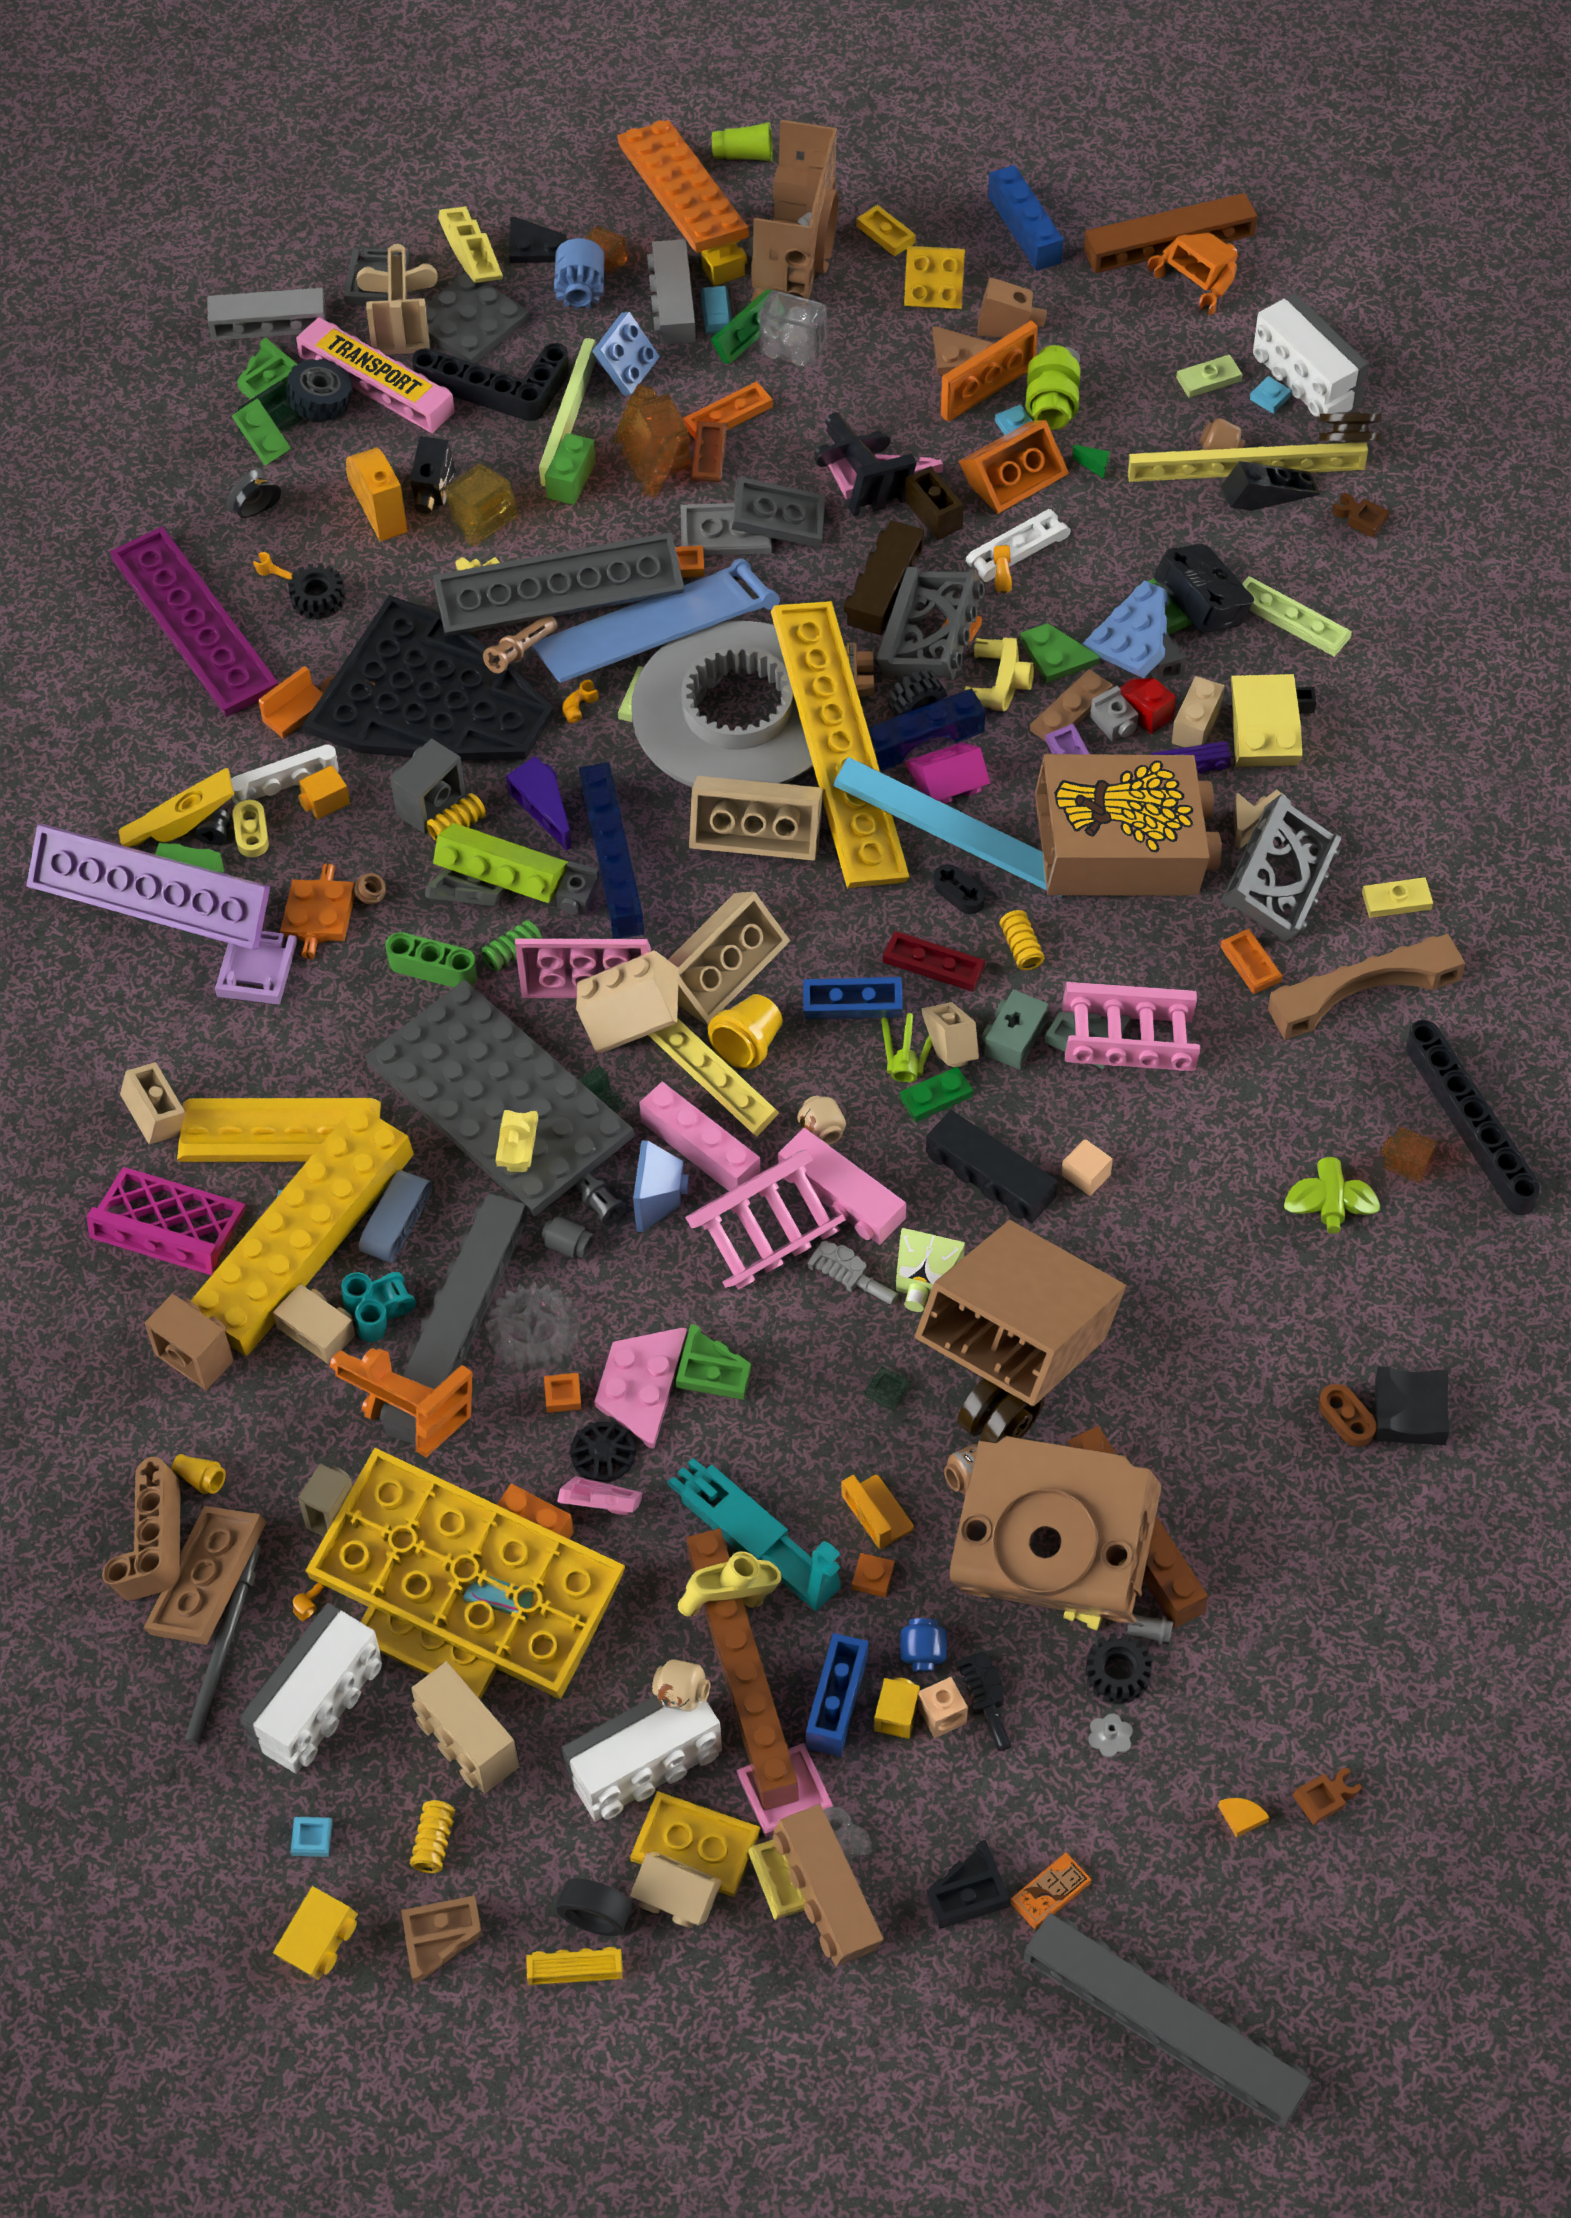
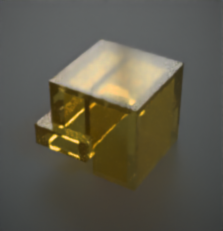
M481 463L444 487L454 523L463 530L466 541L472 546H475L519 515L510 481Z

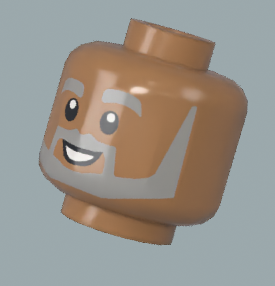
M972 1444L949 1455L947 1466L944 1468L945 1478L949 1486L954 1491H959L966 1495V1490L971 1480L978 1444Z

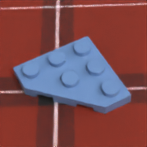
M1144 580L1082 644L1098 654L1100 658L1141 678H1145L1165 657L1163 636H1166L1167 617L1165 616V606H1168V595L1165 590Z

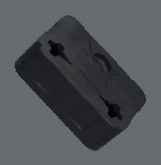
M1193 544L1166 550L1154 573L1156 582L1165 590L1194 626L1203 632H1214L1240 626L1254 602L1252 594L1239 582L1237 577L1217 557L1215 552L1204 544Z

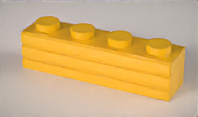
M605 1947L598 1951H593L590 1948L580 1949L579 1952L558 1950L550 1954L537 1951L533 1952L532 1955H526L528 1985L623 1979L621 1949H616L615 1947Z

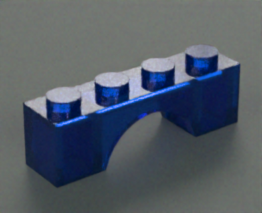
M968 689L868 727L880 772L902 764L904 758L912 749L929 739L949 737L955 743L984 733L986 710L973 689Z

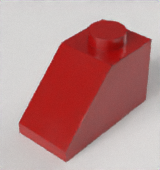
M1155 678L1130 679L1119 687L1121 689L1120 694L1138 713V724L1150 734L1173 719L1176 696Z

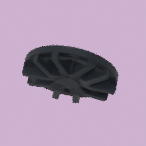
M612 1421L589 1422L588 1426L577 1430V1435L571 1444L570 1456L575 1470L582 1477L602 1483L611 1482L621 1478L631 1469L635 1461L636 1448L634 1440L626 1428ZM598 1429H606V1431L602 1435ZM591 1431L596 1437L593 1441L586 1436ZM613 1431L619 1432L620 1434L615 1439H610ZM626 1438L629 1446L621 1445V1442ZM580 1440L586 1445L577 1448V1445L580 1442ZM617 1453L629 1454V1458L625 1459L617 1456ZM589 1454L588 1457L580 1461L577 1460L576 1456ZM611 1463L621 1465L623 1467L619 1469L617 1472L612 1473ZM594 1464L593 1474L586 1471L584 1467ZM599 1466H607L608 1475H599Z

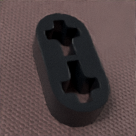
M950 864L941 865L934 871V889L947 901L965 914H976L982 910L985 903V892L973 879L958 867ZM944 877L945 879H950L952 877L953 883L950 881H945L943 883L942 878ZM965 895L969 898L976 896V901L972 899L965 901Z

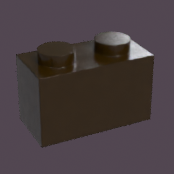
M932 466L906 477L905 502L937 540L963 528L964 504Z

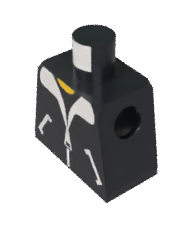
M419 437L410 484L415 499L414 509L420 513L429 514L432 511L433 505L444 506L456 472L449 440Z

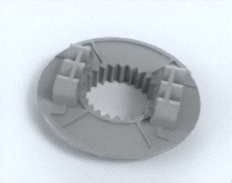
M727 621L715 624L670 641L652 656L641 671L634 687L631 705L635 734L642 749L651 761L673 779L690 787H693L697 776L785 784L813 767L774 625L754 621ZM729 669H733L735 673L746 669L747 674L758 671L760 678L768 675V682L770 684L776 682V690L781 691V705L776 707L777 714L771 713L769 715V722L761 720L760 727L756 728L749 724L747 730L744 731L740 726H736L733 731H730L728 725L718 729L717 722L715 721L707 724V717H699V709L695 707L704 699L707 689L714 688L723 676L728 674Z

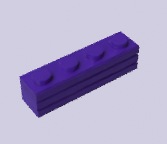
M1227 741L1150 753V755H1195L1198 773H1205L1208 770L1214 769L1224 770L1230 767L1231 761Z

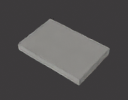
M734 503L681 505V547L703 545V556L772 553L771 537L732 529Z

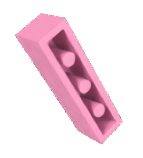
M663 1081L639 1102L641 1123L728 1191L760 1174V1157Z
M803 1128L778 1152L779 1163L799 1151L808 1149L814 1161L805 1165L807 1170L805 1175L819 1200L829 1207L833 1216L843 1214L846 1221L852 1224L857 1233L865 1240L872 1239L880 1245L906 1219L905 1201L806 1128ZM787 1176L783 1178L789 1183H794L793 1180L789 1181Z

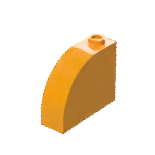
M375 447L347 457L346 471L348 481L379 541L408 532L401 485L383 452Z

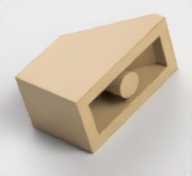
M953 1002L922 1008V1016L936 1055L948 1066L960 1067L966 1065L968 1061L979 1059L976 1022Z

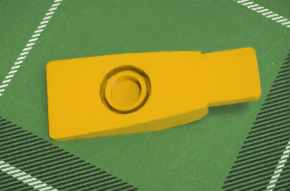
M228 768L186 789L146 813L145 816L120 828L119 837L121 845L129 848L131 846H138L151 836L156 841L168 842L187 834L234 795Z

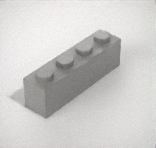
M686 239L652 242L653 254H647L648 271H654V274L649 275L650 292H656V295L651 296L652 312L658 313V316L653 317L654 333L660 334L661 345L696 342Z
M323 288L207 296L208 326L211 340L301 334L318 317L326 321Z

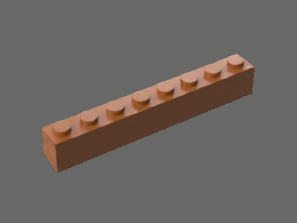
M721 1528L686 1537L688 1559L693 1574L702 1568L729 1561L730 1558ZM742 1598L706 1602L703 1604L704 1613L763 1811L799 1801L797 1777Z

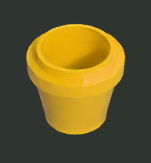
M753 994L731 1009L718 1012L708 1024V1035L713 1049L725 1062L742 1069H753L766 1058L768 1046L782 1026L783 1019L778 1007L770 999L762 995Z

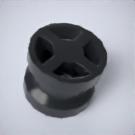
M218 808L198 824L195 831L197 839L204 844H224L227 839L226 829L231 824V816L223 809Z

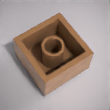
M172 1293L145 1322L155 1355L206 1391L234 1362L230 1350L231 1345L226 1337L225 1326L213 1316L210 1318L200 1313L199 1308L189 1299L181 1300Z

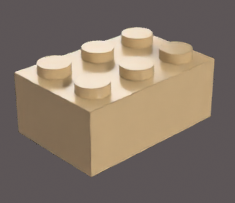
M447 1661L412 1687L415 1701L412 1703V1707L418 1714L415 1718L417 1724L427 1736L433 1733L440 1741L437 1746L449 1762L455 1759L462 1767L460 1774L471 1788L477 1785L485 1794L519 1768L514 1739Z

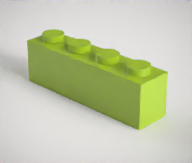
M452 823L437 835L433 864L549 903L556 897V892L566 873L568 861Z

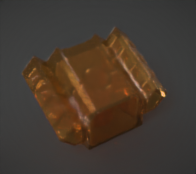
M638 384L626 403L627 407L622 413V420H620L617 426L618 430L613 442L624 445L619 456L625 457L634 474L633 481L644 484L640 494L656 499L668 477L690 468V438L688 428L669 393L657 397L653 388Z

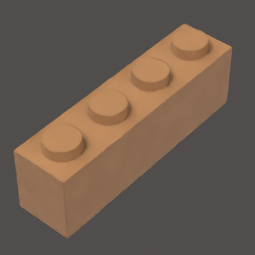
M821 1804L780 1819L773 1831V1842L778 1853L785 1856L790 1866L788 1873L793 1886L796 1889H800L804 1896L806 1915L809 1921L816 1923L821 1934V1948L826 1957H831L835 1967L877 1950L884 1939Z

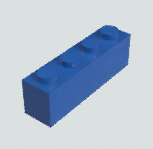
M1012 165L990 172L988 197L1034 269L1039 271L1062 263L1063 238L1017 167Z

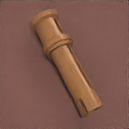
M553 616L543 617L515 636L508 635L503 637L497 646L488 647L484 651L483 659L486 666L494 673L503 672L509 663L521 660L524 651L556 631V620ZM534 632L535 635L529 638L528 636ZM499 656L500 659L494 662L493 659Z

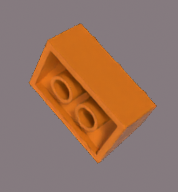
M1046 420L1030 421L959 460L969 486L997 514L1069 474Z

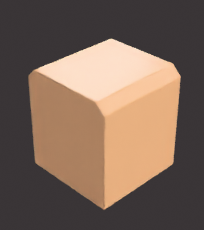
M1083 1140L1063 1160L1061 1175L1091 1196L1111 1175L1113 1158L1088 1140Z

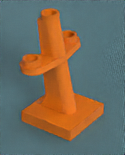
M371 1348L366 1352L362 1360L340 1350L330 1361V1368L335 1371L336 1377L370 1394L364 1400L361 1407L366 1418L373 1421L377 1420L385 1402L416 1418L415 1451L425 1458L471 1417L473 1372L463 1365L456 1369L437 1388L433 1389L393 1373L389 1352L383 1349L376 1350Z

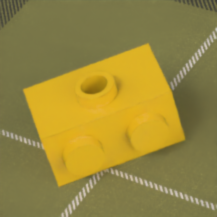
M312 1886L273 1953L287 1963L319 1980L323 1974L327 1975L335 1965L337 1960V1954L335 1953L343 1940L347 1941L353 1934L357 1925L355 1919L358 1913L344 1903Z

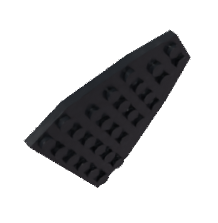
M389 595L303 723V729L307 734L359 753L412 757L419 747H423L432 738L459 755L461 761L526 759L551 720L553 707L512 665L508 664L507 668L501 673H494L489 670L483 659V653L488 647L468 632L445 636L440 613ZM499 656L494 658L493 661L495 662L500 659Z

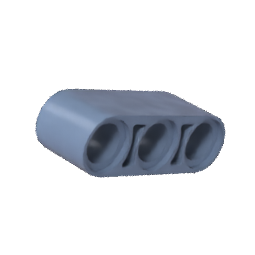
M399 1170L393 1177L361 1235L359 1251L393 1263L397 1257L394 1254L398 1255L412 1230L409 1227L413 1228L426 1204L424 1200L428 1201L431 1195L432 1182Z

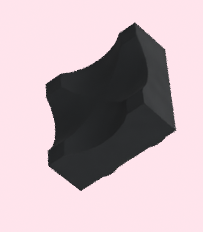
M1378 1366L1375 1377V1421L1377 1424L1375 1441L1446 1445L1449 1436L1448 1370L1409 1372L1392 1367Z

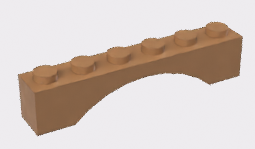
M1448 933L1439 937L1431 936L1421 943L1409 947L1401 946L1391 953L1379 957L1371 956L1361 963L1352 966H1341L1334 972L1322 976H1311L1304 982L1292 986H1281L1274 992H1271L1268 1011L1282 1037L1286 1040L1313 1031L1330 1008L1349 995L1364 989L1384 985H1407L1434 990L1461 981L1465 962Z

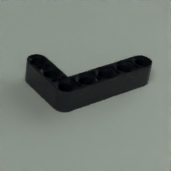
M560 343L546 345L524 379L432 349H419L412 355L413 371L423 374L428 380L438 386L447 388L453 397L526 421H535L543 416L570 372L567 348Z

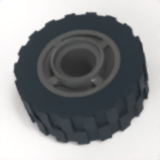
M308 359L307 361L298 362V365H294L291 372L289 371L286 400L291 405V409L296 411L298 415L307 417L310 420L325 421L334 420L338 416L341 417L344 411H347L352 392V380H350V375L344 371V368L332 361Z

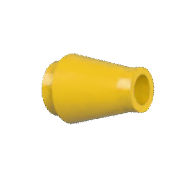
M179 1454L172 1463V1471L202 1494H215L224 1484L226 1472L217 1461Z

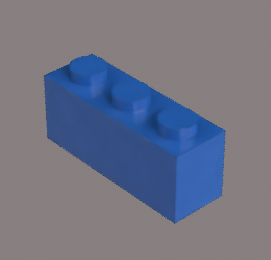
M902 978L803 979V1012L805 1019L903 1018Z
M836 1633L832 1634L806 1728L807 1749L838 1757L842 1756L868 1660V1641Z

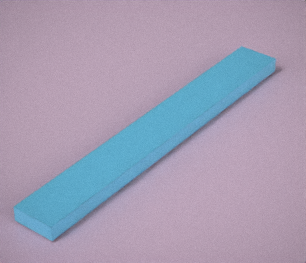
M850 757L845 761L833 786L1046 890L1043 852Z

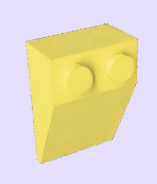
M1294 674L1231 676L1235 767L1298 765L1302 757V738Z

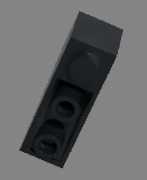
M1239 461L1221 485L1230 508L1250 511L1320 494L1310 472Z

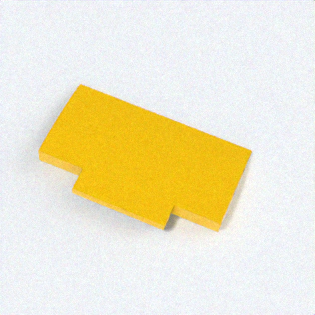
M374 1448L305 1571L310 1579L368 1606L361 1623L375 1631L380 1653L426 1675H429L447 1661L479 1700L484 1695L497 1669L561 1700L606 1611L625 1570V1565ZM489 1576L510 1583V1586H505L489 1578ZM476 1581L480 1587H483L486 1583L505 1592V1597L508 1600L513 1596V1602L518 1613L513 1611L511 1614L492 1609L485 1601L467 1602L464 1601L463 1597L468 1587ZM526 1592H533L531 1608H522L518 1604L520 1596Z

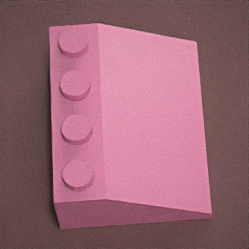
M515 939L522 998H577V984L579 981L651 952L648 940Z

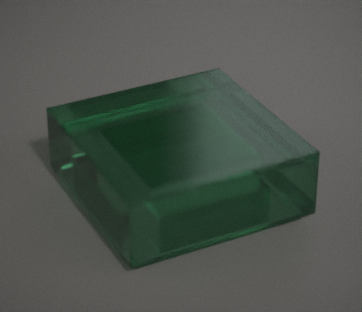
M881 1366L864 1391V1397L895 1412L911 1388L912 1381Z

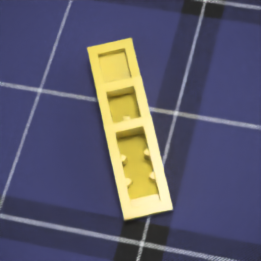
M467 207L439 210L438 218L457 259L474 283L502 279L503 275L487 234L481 233L477 221L471 219Z

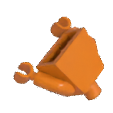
M1211 233L1180 235L1162 251V256L1155 255L1149 258L1148 270L1150 272L1155 268V278H1162L1166 273L1165 264L1168 262L1206 291L1211 290V293H1205L1200 297L1199 311L1204 305H1210L1208 315H1212L1216 311L1217 298L1222 297L1234 281L1237 271L1235 262L1238 257L1236 248L1231 243L1225 244Z

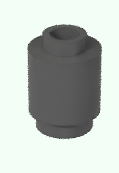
M557 1216L553 1221L548 1220L545 1224L542 1239H545V1247L573 1259L578 1257L585 1259L592 1249L595 1235L590 1233L587 1227Z

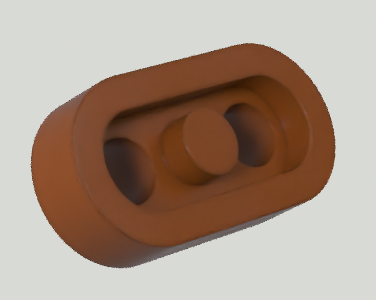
M1342 1384L1326 1386L1320 1394L1318 1403L1322 1415L1349 1445L1355 1447L1368 1445L1375 1436L1377 1428L1375 1418L1347 1386ZM1338 1402L1342 1407L1333 1408L1330 1403ZM1352 1428H1361L1363 1433L1356 1434L1352 1431Z

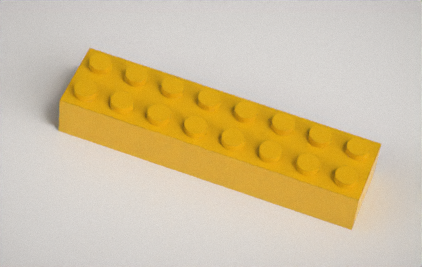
M356 1103L191 1300L199 1308L200 1313L207 1318L211 1316L217 1318L225 1326L226 1337L232 1348L247 1357L276 1323L273 1315L275 1309L299 1284L305 1287L389 1186L395 1174L402 1170L412 1158L414 1153L409 1137Z

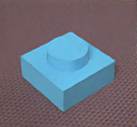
M1268 376L1251 392L1250 400L1274 414L1291 397L1292 390Z
M1021 404L995 415V423L1004 435L1033 421Z

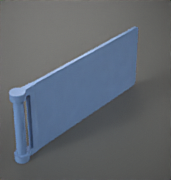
M739 558L732 563L731 567L684 585L683 593L643 600L547 636L537 644H534L532 648L557 681L561 683L744 613L753 612L763 607L771 610L774 605H779L780 598L774 590L768 589L751 571V567L746 560ZM736 576L743 579L760 598L753 600L733 577Z

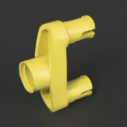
M1004 637L1003 640L976 638V644L974 645L975 658L1001 659L996 686L992 688H971L966 686L963 697L964 706L991 708L992 711H1006L1016 689L1031 690L1034 665L1032 662L1019 661L1017 638Z
M740 1551L734 1553L728 1562L697 1570L687 1583L686 1592L678 1602V1609L684 1616L691 1617L692 1614L693 1616L699 1614L700 1609L706 1602L742 1598L743 1603L747 1607L754 1608L755 1605L759 1607L767 1594L772 1593L780 1583L781 1572L770 1561L757 1560L752 1554Z

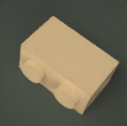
M1195 676L1174 721L1172 744L1185 748L1206 743L1222 708L1225 685Z
M154 1062L127 1070L120 1095L148 1144L178 1136L185 1111L157 1063Z
M299 1284L273 1312L276 1326L279 1330L327 1364L355 1336L352 1323L353 1318L346 1310L341 1307L334 1308L327 1303L326 1298L316 1289L310 1291L302 1284Z
M654 1851L645 1855L630 1896L640 1900L638 1903L639 1907L653 1913H659L661 1909L672 1914V1921L693 1928L694 1924L701 1925L706 1923L722 1880Z

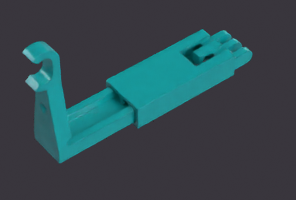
M692 1458L687 1462V1466L695 1472L694 1475L682 1467L677 1472V1475L685 1481L684 1484L673 1476L667 1481L668 1485L681 1496L682 1503L713 1530L721 1528L723 1538L737 1551L750 1553L757 1560L770 1561L778 1567L781 1572V1582L815 1612L841 1589V1582L837 1574L841 1567L834 1561L840 1553L834 1546L823 1541L812 1552V1557L809 1556L788 1537V1529L712 1464L706 1469L697 1460ZM703 1492L706 1493L711 1502L718 1496L722 1500L713 1508L700 1495Z

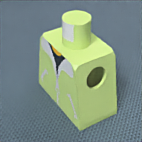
M902 1228L896 1291L907 1294L904 1303L907 1309L914 1312H922L924 1310L934 1282L964 1258L965 1242Z

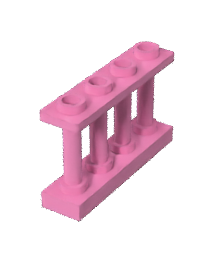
M1066 982L1062 1012H1073L1075 1014L1076 1036L1070 1035L1068 1037L1065 1062L1179 1071L1196 1070L1200 1045L1187 1043L1186 1022L1192 1023L1197 1003L1196 991ZM1088 1013L1101 1014V1016L1107 1017L1108 1038L1089 1037ZM1121 1015H1128L1132 1019H1140L1141 1040L1122 1039ZM1153 1020L1172 1021L1174 1042L1154 1041Z
M808 1149L791 1155L685 1217L691 1228L702 1225L704 1230H709L733 1273L731 1277L722 1281L725 1288L735 1285L737 1289H740L755 1280L754 1273L763 1268L767 1273L784 1263L781 1259L783 1256L790 1252L797 1256L811 1248L812 1246L809 1241L819 1235L824 1240L840 1231L838 1224L845 1221V1217L843 1214L829 1218L805 1175V1172H807L805 1165L814 1161ZM786 1176L789 1181H794L818 1226L801 1235L776 1190L779 1188L776 1182ZM758 1192L761 1197L765 1196L790 1241L775 1251L772 1250L748 1207L751 1204L748 1198ZM731 1209L733 1214L737 1213L762 1258L746 1268L720 1224L722 1221L720 1214Z

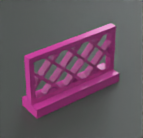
M123 1167L98 1208L92 1207L86 1217L89 1237L212 1275L218 1266V1257L242 1218L246 1206L245 1203ZM127 1179L138 1182L142 1186V1188L127 1193L124 1192L122 1187ZM162 1190L171 1192V1198L155 1202L152 1194ZM146 1196L150 1204L133 1210L129 1201ZM193 1199L201 1201L202 1207L187 1212L182 1203ZM123 1203L127 1212L121 1214L108 1212L110 1207ZM177 1205L181 1214L163 1219L160 1210ZM222 1209L233 1211L230 1217L216 1221L213 1214ZM154 1213L158 1221L147 1224L138 1221L137 1218ZM208 1215L211 1223L194 1229L190 1220ZM185 1222L188 1231L182 1233L168 1230V1227ZM216 1232L218 1236L215 1244L199 1239L200 1236Z

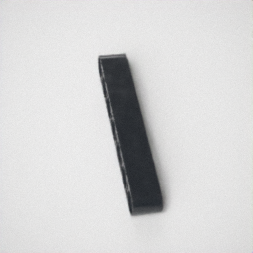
M1429 1020L1416 1021L1410 1027L1406 1051L1506 1207L1516 1215L1523 1216L1531 1213L1536 1206L1540 1192L1538 1179L1439 1028ZM1501 1167H1506L1510 1170H1504ZM1518 1193H1523L1527 1195V1197L1521 1196Z

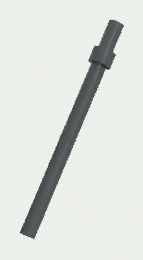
M255 1545L231 1594L184 1739L185 1743L198 1745L247 1591L252 1589L256 1578L254 1569L261 1547Z

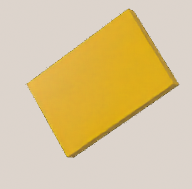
M657 1791L631 1853L630 1860L642 1865L645 1855L656 1851L721 1879L722 1883L718 1892L735 1897L750 1860L748 1850L756 1844L761 1827Z

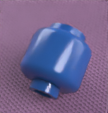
M910 1619L909 1625L903 1627L900 1631V1659L906 1664L913 1665V1672H934V1665H940L947 1659V1631L938 1625V1620Z

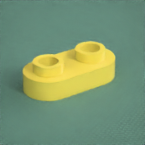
M255 800L239 802L233 809V822L238 850L246 857L261 856L269 847L264 808L261 803ZM249 817H253V818H254L253 820H247V821H246V819L249 818Z

